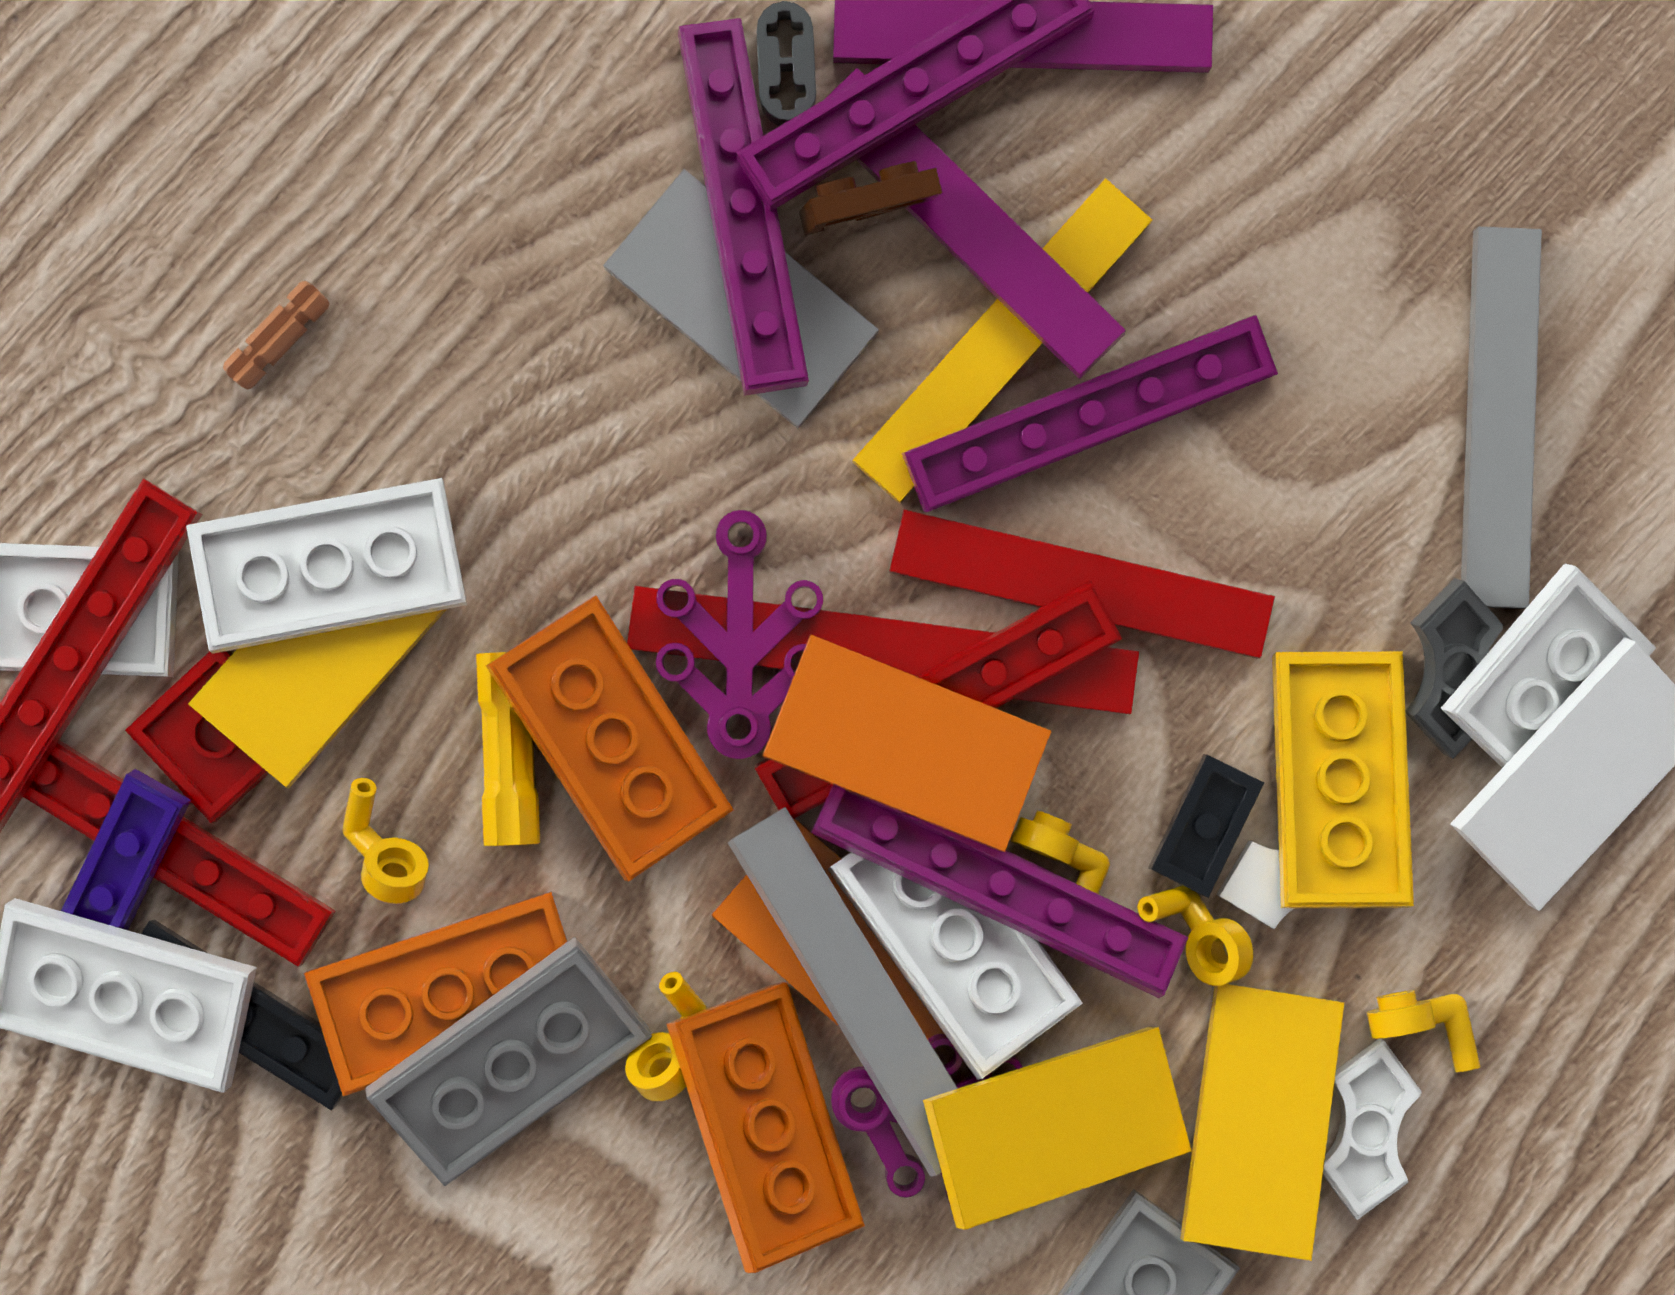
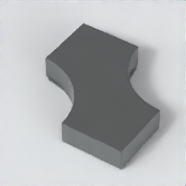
M1454 578L1410 622L1422 643L1424 675L1415 699L1405 710V713L1444 755L1452 759L1457 756L1472 738L1441 707L1487 655L1491 645L1503 629V624L1467 583L1457 578Z

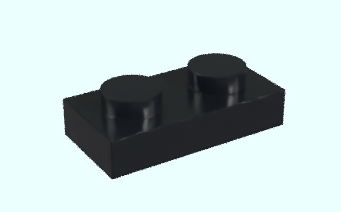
M1203 754L1148 869L1209 898L1264 782L1212 756Z

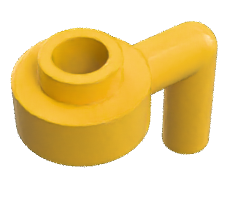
M357 778L351 783L342 831L349 842L364 856L361 871L362 884L371 896L380 901L393 904L411 901L424 888L429 868L428 858L425 852L415 843L402 838L382 839L369 825L377 787L368 778Z
M1038 810L1033 821L1022 817L1019 818L1011 842L1080 870L1075 884L1099 895L1110 866L1109 859L1104 853L1079 843L1078 840L1068 836L1072 824Z
M1179 886L1142 897L1139 900L1137 909L1144 921L1152 922L1179 913L1182 915L1191 930L1186 942V958L1192 972L1202 982L1212 986H1221L1239 980L1249 972L1253 962V946L1248 933L1234 920L1228 918L1214 920L1197 892L1185 886ZM1223 944L1225 945V947H1226V949H1227L1228 956H1227V954H1226L1225 951H1224V946H1223Z
M667 973L660 980V991L681 1015L680 1019L708 1009L680 973ZM657 1032L651 1034L652 1037L629 1053L625 1071L630 1083L644 1098L651 1101H665L682 1092L686 1084L670 1034L667 1032Z
M1415 990L1395 992L1376 997L1379 1008L1366 1012L1373 1039L1418 1033L1435 1028L1436 1024L1444 1022L1455 1072L1470 1071L1481 1067L1467 1003L1458 994H1449L1417 1001Z

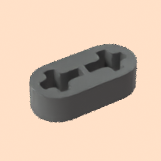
M787 1L773 3L767 7L758 19L756 30L760 103L766 117L778 126L783 125L813 107L816 103L814 32L811 17L803 7L794 2ZM787 19L791 20L792 29L803 31V35L793 37L792 57L780 58L778 38L767 36V33L777 31L778 21ZM793 71L794 89L796 92L806 93V97L796 99L795 109L789 111L782 110L781 101L770 99V94L780 92L781 72Z

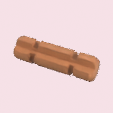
M300 282L287 296L290 302L285 307L279 304L245 340L248 346L243 351L237 348L224 362L223 369L227 375L242 388L247 390L253 388L266 374L263 368L268 363L274 366L308 330L304 326L310 319L315 322L328 309V299L310 282Z

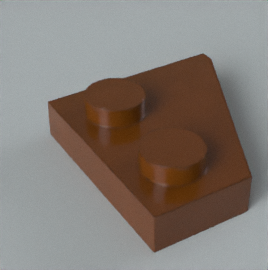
M911 161L879 170L880 182L856 187L854 177H846L816 186L819 197L809 199L799 211L804 235L822 232L824 227L851 220L861 221L934 200L943 193L937 168L919 172L917 162Z

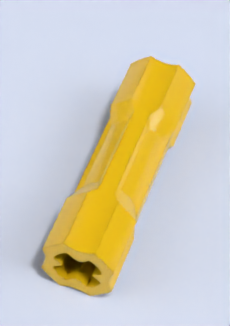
M506 652L476 654L478 703L482 713L485 789L482 796L484 846L540 843L539 796L535 788L533 738L486 667L487 664Z

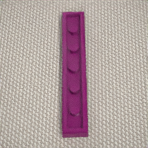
M990 0L737 151L736 158L771 212L1092 19L1095 10L1089 0Z
M835 0L833 63L884 64L990 0ZM1089 1L1095 10L1092 19L1010 67L1209 73L1212 68L1213 5Z
M741 18L679 26V44L744 396L806 387L809 378L777 208L771 212L769 211L736 158L737 151L763 137Z
M856 68L826 98L863 77L864 74ZM916 125L857 159L878 182L881 181L879 170L906 162L916 161L919 172L937 168L943 193L934 200L905 209L1079 379L1125 335L1126 330Z
M1253 315L902 453L923 511L929 512L1275 376L1278 372L1257 315Z
M835 785L832 786L811 831L812 834L1157 998L1165 995L1188 939L1187 936L1155 921H1144L1138 913L1006 850L1005 852L998 851Z

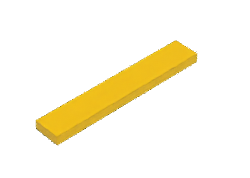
M1105 178L1042 249L1089 293L1153 220ZM996 299L855 456L852 462L900 504L914 488L902 453L969 427L1043 343Z

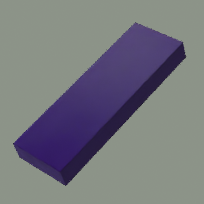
M137 769L127 773L61 911L128 930L191 800Z

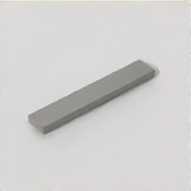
M1478 226L1473 230L1461 580L1467 583L1488 608L1526 609L1529 606L1542 229Z
M786 807L732 838L728 845L930 1177L937 1176L942 1172L923 1100L958 1088Z

